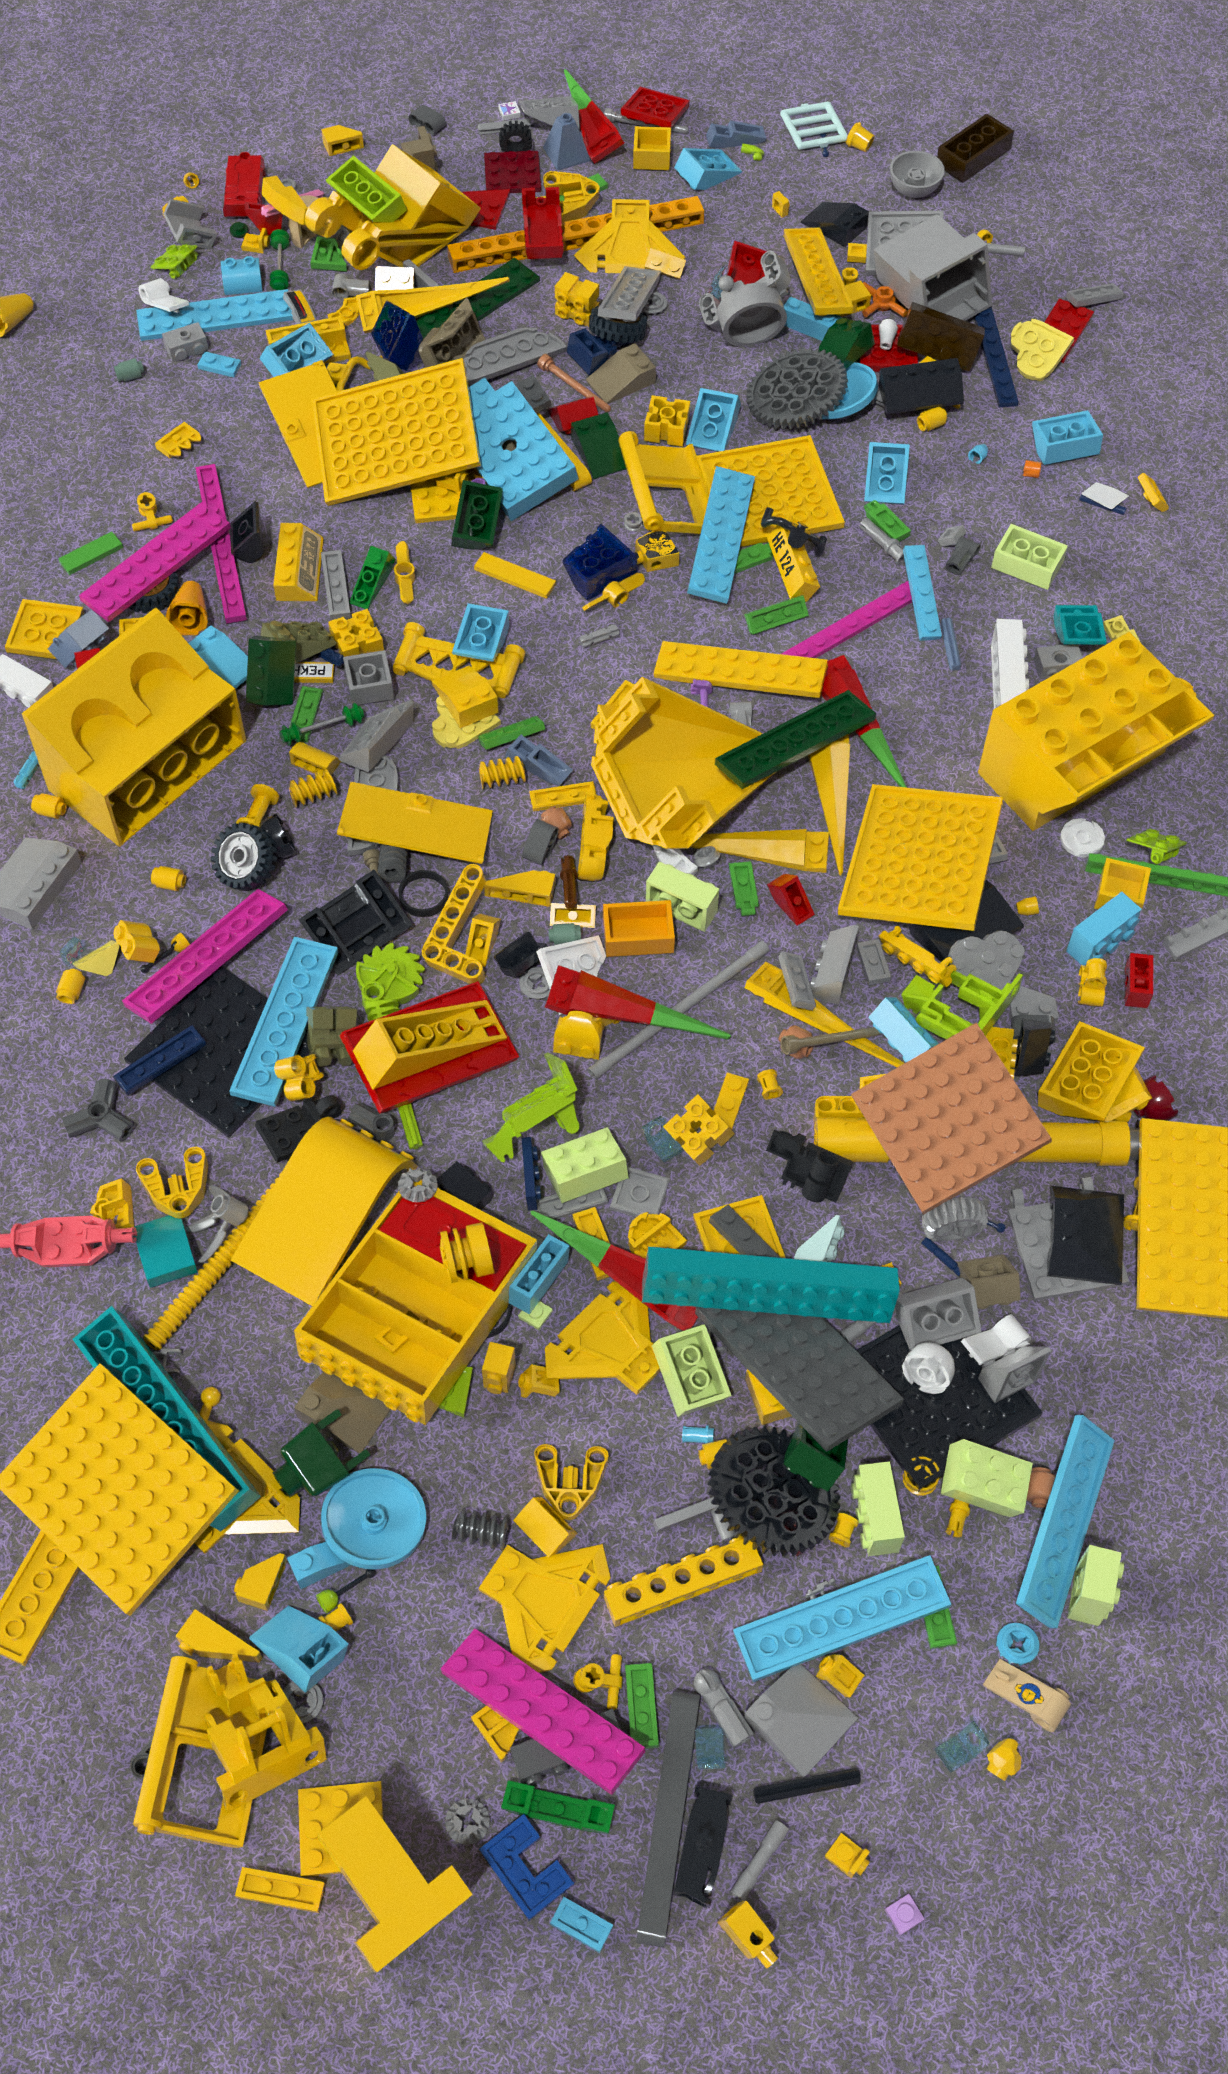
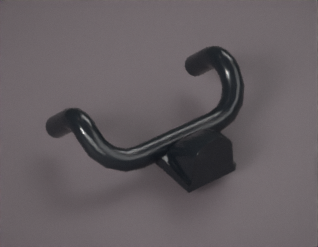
M770 507L766 508L761 520L762 528H767L770 525L781 526L790 531L788 544L791 547L801 548L806 540L816 546L814 550L816 556L819 557L823 554L827 541L825 536L817 537L807 530L808 526L801 522L796 524L781 517L772 516L774 510Z

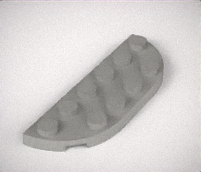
M519 328L473 345L467 351L464 358L468 386L477 383L483 378L488 380L536 363L543 354H548L552 357L564 353L567 346L554 334L537 331L538 328Z
M384 755L369 772L355 767L354 782L398 791L396 766L392 759ZM349 837L347 852L348 855H360L367 850L376 849L380 846V843Z

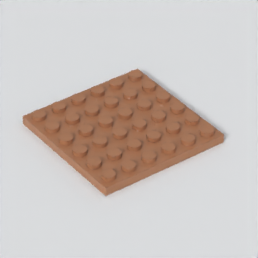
M977 1022L851 1094L923 1215L1052 1142L1050 1135Z

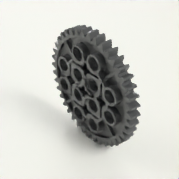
M802 348L800 352L794 349L792 354L787 351L785 356L779 354V359L773 357L772 363L767 361L766 367L760 366L761 371H756V376L751 377L752 382L748 383V394H746L750 412L763 425L766 423L768 427L774 425L775 429L781 425L782 430L786 426L792 429L794 425L800 428L801 424H804L806 427L809 421L814 424L816 418L822 420L821 415L828 416V410H835L833 405H840L839 400L844 399L843 394H846L845 389L848 388V376L844 364L841 363L840 359H837L836 355L832 356L831 352L826 354L825 350L820 352L819 348L815 349L814 352L812 348H809L807 351Z

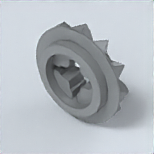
M652 292L641 313L645 312L647 316L650 313H653L654 316L657 313L662 314L663 310L667 308V299L658 292Z
M541 967L530 968L525 975L520 977L519 986L521 993L525 994L528 999L534 998L539 1001L541 998H548L550 988ZM542 979L543 987L538 986L537 988L533 989V982L537 983Z
M421 1167L417 1170L409 1168L407 1173L401 1174V1178L398 1181L400 1194L406 1200L412 1202H424L430 1199L436 1193L438 1186L436 1176H433L430 1170L425 1171ZM422 1180V1186L417 1185L413 1187V1181L419 1182Z
M291 1682L284 1688L283 1692L302 1723H310L312 1719L319 1716L323 1706V1695L316 1684L306 1693L294 1682ZM293 1695L300 1698L307 1695L306 1701L310 1708L301 1706L299 1709H296L297 1702Z
M468 1798L454 1802L447 1811L445 1820L449 1836L457 1843L463 1845H470L480 1841L486 1835L490 1824L486 1807L478 1800ZM471 1810H473L472 1820L478 1826L468 1825L466 1828H464V1831L461 1832L463 1829V1822L459 1819V1817H457V1815L460 1817H466L468 1813L470 1814Z

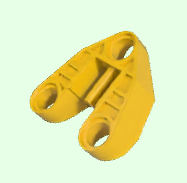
M549 171L543 176L545 189L546 187H559L560 195L564 196V201H560L562 222L585 217L599 198L598 183L580 174ZM547 181H553L554 184H549ZM590 190H596L593 194L588 193Z
M197 1146L188 1148L184 1153L185 1173L189 1190L186 1191L182 1176L173 1174L168 1178L170 1195H166L165 1186L155 1160L144 1158L136 1165L139 1180L156 1209L174 1218L180 1219L189 1216L205 1197L208 1161L204 1150ZM194 1154L202 1156L198 1163H190L189 1158ZM146 1166L154 1167V1171L149 1175L141 1173L142 1169ZM180 1205H187L184 1210H175Z
M542 1444L534 1452L535 1464L545 1498L563 1519L573 1520L577 1518L597 1495L608 1465V1451L600 1446H594L587 1450L583 1468L582 1489H578L579 1469L573 1468V1466L563 1467L562 1489L557 1488L558 1463L557 1450L554 1446ZM544 1451L552 1453L553 1459L543 1461L539 1459V1455ZM598 1453L603 1455L604 1461L594 1463L590 1461V1457ZM566 1502H573L576 1505V1510L572 1514H566L562 1511V1505Z

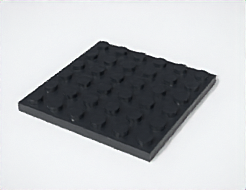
M220 966L172 1010L124 1060L131 1065L193 1025L205 1040L206 1045L151 1081L230 1138L262 1105V1103L232 1096L229 1090L268 998L223 966ZM308 1028L297 1052V1055L302 1058L310 1055L307 1044Z
M899 1325L858 1349L857 1352L904 1398L901 1406L870 1426L901 1469L906 1471L907 1477L919 1491L933 1484L938 1478L944 1477L950 1444L965 1439L991 1448L1041 1417L1043 1412L1025 1388L996 1403L993 1402L978 1379L984 1364L979 1365L974 1357L971 1358L969 1356L970 1352L961 1342L964 1338L940 1344V1346L950 1352L955 1365L954 1376L945 1391L931 1394L919 1390L921 1386L915 1382L911 1384L903 1374L902 1365L910 1349ZM919 1457H927L932 1460L919 1459ZM934 1462L937 1464V1466H938V1468H939V1471H938V1472H937L935 1466L933 1465ZM921 1465V1469L918 1471L914 1469L916 1466ZM924 1466H927L933 1475L930 1476V1473H927Z

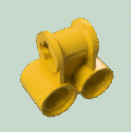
M1093 958L1088 960L1086 965L1080 966L1079 976H1081V981L1078 983L1080 985L1078 992L1080 1001H1078V1004L1103 1006L1105 987L1107 985L1105 977L1107 962L1105 960Z
M315 1054L303 1058L296 1055L276 1061L274 1071L280 1080H286L284 1094L289 1101L293 1102L310 1098L315 1094L316 1087L314 1082L324 1077L323 1072L319 1071L315 1062Z

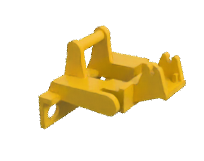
M237 1653L232 1655L231 1662L217 1670H213L212 1665L206 1668L207 1681L217 1697L222 1694L225 1696L228 1711L231 1715L251 1705L259 1721L245 1728L241 1726L235 1729L230 1719L217 1725L210 1713L204 1715V1720L208 1727L209 1742L226 1770V1773L216 1778V1782L222 1791L227 1813L327 1760L323 1736L316 1726L309 1730L305 1729L277 1680L274 1679L269 1682L271 1691L263 1677L249 1683L243 1662L239 1660ZM271 1727L281 1746L253 1759L249 1738ZM318 1751V1754L315 1758L306 1761V1758L310 1753ZM244 1791L238 1799L230 1800L234 1793Z

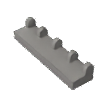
M1228 908L1217 911V914L1207 919H1200L1197 924L1189 928H1182L1179 933L1173 936H1166L1162 945L1176 961L1227 935Z

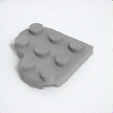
M995 931L986 935L983 939L970 936L956 941L951 947L948 957L952 958L953 962L950 965H955L957 972L968 976L970 973L1002 990L1007 982L1010 983L1018 970L1025 949L1014 935L1006 931Z

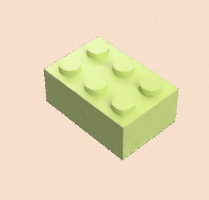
M1010 524L995 550L991 568L1048 590L1064 562L1068 545Z
M658 862L646 881V901L671 900L672 917L703 932L707 930L717 914L719 888L715 887L712 883H706L697 879L692 874L679 871L670 864Z
M608 1127L541 1152L544 1170L561 1203L629 1178L626 1158Z
M705 1324L660 1338L652 1345L678 1417L722 1403L732 1396Z
M965 1439L957 1441L949 1446L941 1494L1008 1517L1023 1514L1033 1463Z
M890 1461L859 1465L856 1475H853L854 1483H851V1494L853 1499L858 1500V1508L855 1509L856 1519L863 1527V1533H860L862 1549H867L868 1556L899 1553L905 1535Z
M1093 1545L1088 1546L1075 1569L1068 1619L1099 1626L1103 1619L1107 1620L1109 1612L1113 1611L1114 1604H1118L1120 1597V1588H1116L1118 1578H1122L1124 1563L1120 1562L1121 1552Z

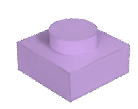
M907 1894L885 1909L900 1936L925 1920L910 1894Z

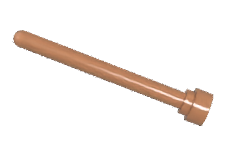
M543 354L539 358L537 366L541 370L551 371L584 397H594L596 406L603 411L609 412L611 410L610 405L557 367L553 358L548 354Z

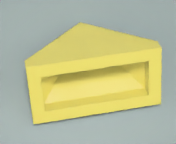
M111 940L73 962V965L80 970L108 976L113 972L119 945Z

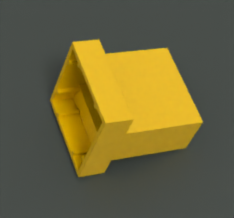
M367 1796L318 1833L319 1841L377 1923L354 1942L374 1972L380 1971L473 1895L452 1865L427 1883Z

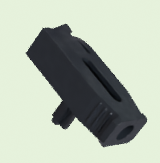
M695 1787L694 1797L698 1799L693 1804V1809H691L673 1895L686 1897L698 1905L710 1909L712 1900L706 1897L710 1896L715 1884L728 1820L726 1805H731L733 1796L715 1790ZM707 1871H710L711 1874L709 1882L704 1890V1894H702V1889L705 1885L707 1878Z

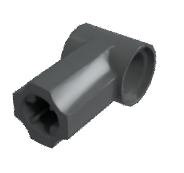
M961 536L945 568L955 575H961L969 562L974 561L973 557L975 554L978 555L981 544Z
M361 1102L353 1106L348 1116L350 1122L373 1134L378 1141L383 1140L387 1142L394 1137V1123L390 1115L386 1113L379 1114ZM383 1126H387V1127H388V1128L385 1129V1130H380V1129H379L380 1127H383Z

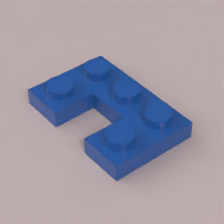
M523 1814L483 1845L479 1852L528 1921H530L573 1887L574 1882L558 1860L534 1878L519 1856L541 1838Z

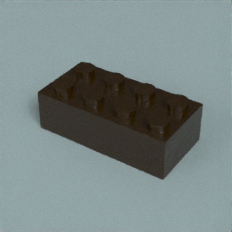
M986 113L940 145L937 158L942 162L946 172L964 182L1011 149L1014 130Z
M912 302L898 336L897 346L936 360L958 358L960 368L970 372L985 336V328Z

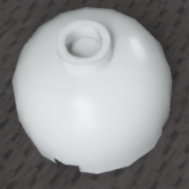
M931 1342L915 1346L907 1354L902 1365L903 1374L908 1382L911 1384L915 1382L921 1386L919 1390L931 1394L945 1391L955 1373L954 1359L950 1352L944 1347Z

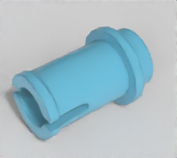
M706 1425V1428L683 1426L682 1442H714V1428H709V1425Z

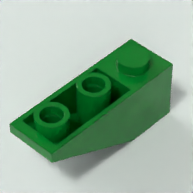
M370 546L349 604L369 609L390 575L396 560L390 552Z

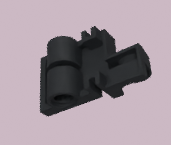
M329 1095L315 1101L311 1097L303 1099L302 1110L299 1105L256 1121L255 1127L276 1163L284 1160L288 1162L309 1129L322 1118H336L340 1116L341 1105L334 1095Z
M774 1129L766 1151L788 1160L781 1177L783 1179L782 1184L786 1185L787 1181L792 1182L790 1188L793 1189L795 1185L803 1188L802 1195L811 1202L819 1203L826 1198L836 1203L853 1161L810 1142L807 1147L803 1146L806 1136L800 1133L793 1136L786 1131Z

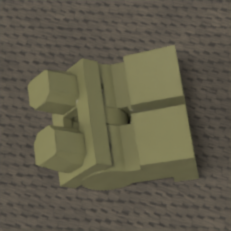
M330 1006V1008L306 1007L309 1054H315L319 1066L330 1065L332 1058H338L339 1064L342 1066H350L352 1060L345 1048V1044H343L340 1038V1034L345 1030L356 1027L357 1009L351 1006Z

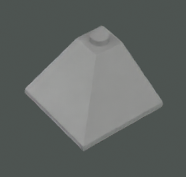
M572 96L519 101L524 114L553 126L557 117L563 113H570L576 121L578 128H580L578 104Z
M801 1664L791 1667L755 1701L744 1715L747 1724L803 1778L858 1719Z

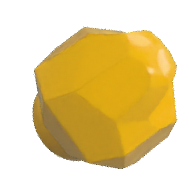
M1012 1738L998 1742L987 1754L990 1763L986 1769L1006 1781L1009 1775H1015L1021 1769L1022 1759L1017 1752L1018 1742Z

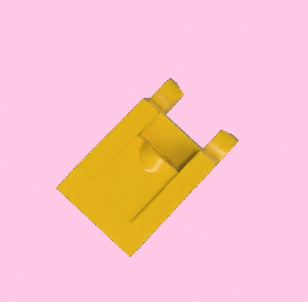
M392 144L376 169L375 174L401 194L407 208L406 212L394 222H373L340 193L333 191L329 198H318L308 207L305 214V224L313 233L326 238L333 236L340 229L341 225L352 230L353 232L347 236L342 245L341 253L356 270L367 269L377 260L378 256L398 267H403V262L407 259L419 267L468 229L481 207L434 169Z

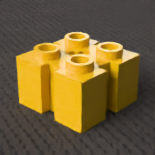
M565 272L555 285V298L557 299L555 315L562 319L572 318L576 324L589 327L591 311L596 306H599V302L596 301L599 297V284L589 280L581 282L578 276Z
M652 395L649 412H647L644 423V441L660 443V440H666L668 445L683 447L690 419L691 401L675 399L674 402H669L667 397Z
M368 609L353 613L352 618L348 620L341 617L328 622L330 635L336 641L335 647L336 649L338 648L339 653L344 655V657L384 650L383 639L377 627H374V621Z
M697 1094L684 1106L687 1112L682 1117L676 1114L663 1127L700 1166L714 1154L711 1148L718 1143L722 1147L735 1133ZM700 1127L702 1130L697 1133L696 1130Z

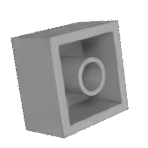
M385 650L343 657L352 704L362 705L394 699Z

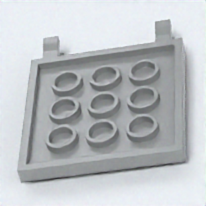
M1082 1178V1184H1079V1188L1094 1191L1092 1178ZM1022 1189L1012 1190V1196L1009 1198L1013 1209H1009L1007 1215L1033 1301L1129 1284L1124 1263L1122 1267V1285L1047 1276L1048 1253L1052 1246L1053 1210L1050 1209V1203L1025 1207Z

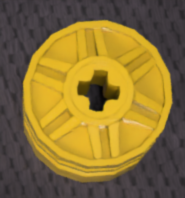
M482 1222L466 1226V1238L462 1239L457 1228L453 1229L454 1241H449L447 1231L440 1232V1252L444 1269L450 1277L451 1283L458 1282L456 1273L458 1270L462 1271L464 1280H468V1268L473 1267L477 1277L494 1274L490 1249Z

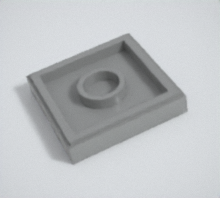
M627 1167L629 1178L618 1182L610 1210L635 1217L645 1212L659 1215L670 1178Z

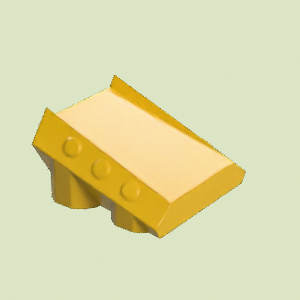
M1136 1067L1133 1069L1105 1121L1128 1122L1132 1111L1143 1109L1149 1100L1152 1099Z

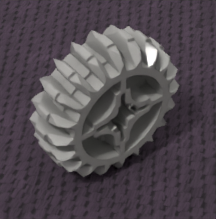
M960 1196L952 1198L922 1216V1227L927 1238L932 1239V1241L940 1240L943 1242L967 1239L970 1236H975L976 1233L982 1232V1229L987 1227L988 1213L983 1201L978 1200V1198H971L970 1196L965 1198Z

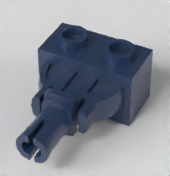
M584 328L570 333L567 353L590 376L610 359V356L617 352V348L626 346L629 342L622 343V341L615 342V340L609 341L607 338L602 339L598 336H593Z

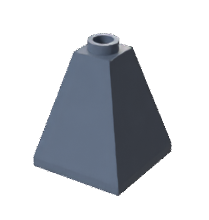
M563 113L556 118L543 146L557 171L590 161L576 121L570 113Z

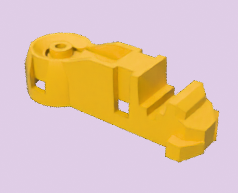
M587 790L583 804L577 876L578 879L587 881L602 880L606 854L609 851V844L613 835L614 817L605 815L608 801L602 799L600 795H595L594 790Z

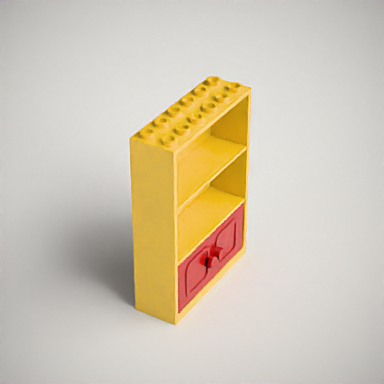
M422 1180L419 1182L413 1181V1187L417 1185L422 1186ZM437 1188L433 1197L424 1202L406 1200L398 1191L294 1330L298 1355L306 1363L312 1362L318 1365L326 1374L338 1376L346 1385L350 1387L356 1386L361 1389L369 1398H377L383 1401L389 1409L401 1411L409 1420L415 1423L419 1421L426 1425L507 1309L509 1304V1287L537 1251V1239ZM482 1222L490 1249L494 1274L477 1277L473 1267L468 1268V1280H464L462 1271L458 1270L456 1271L458 1282L451 1283V1279L444 1269L440 1252V1232L447 1231L449 1241H454L453 1229L457 1228L462 1239L466 1238V1226ZM408 1305H411L427 1318L428 1323L425 1325L417 1321L410 1314L402 1313V1311ZM386 1326L391 1328V1332L384 1339L391 1345H394L403 1335L409 1339L398 1350L399 1353L397 1355H393L375 1340V1337Z

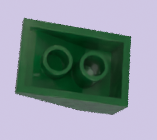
M847 318L836 320L827 330L819 346V351L825 350L826 354L831 352L832 356L836 355L837 359H840L845 369H847L875 345L871 323L849 320Z
M608 412L571 423V440L593 480L627 469L618 442L619 435Z
M798 1422L785 1453L784 1465L793 1474H800L808 1479L814 1487L822 1488L828 1492L845 1469L848 1439L826 1452Z

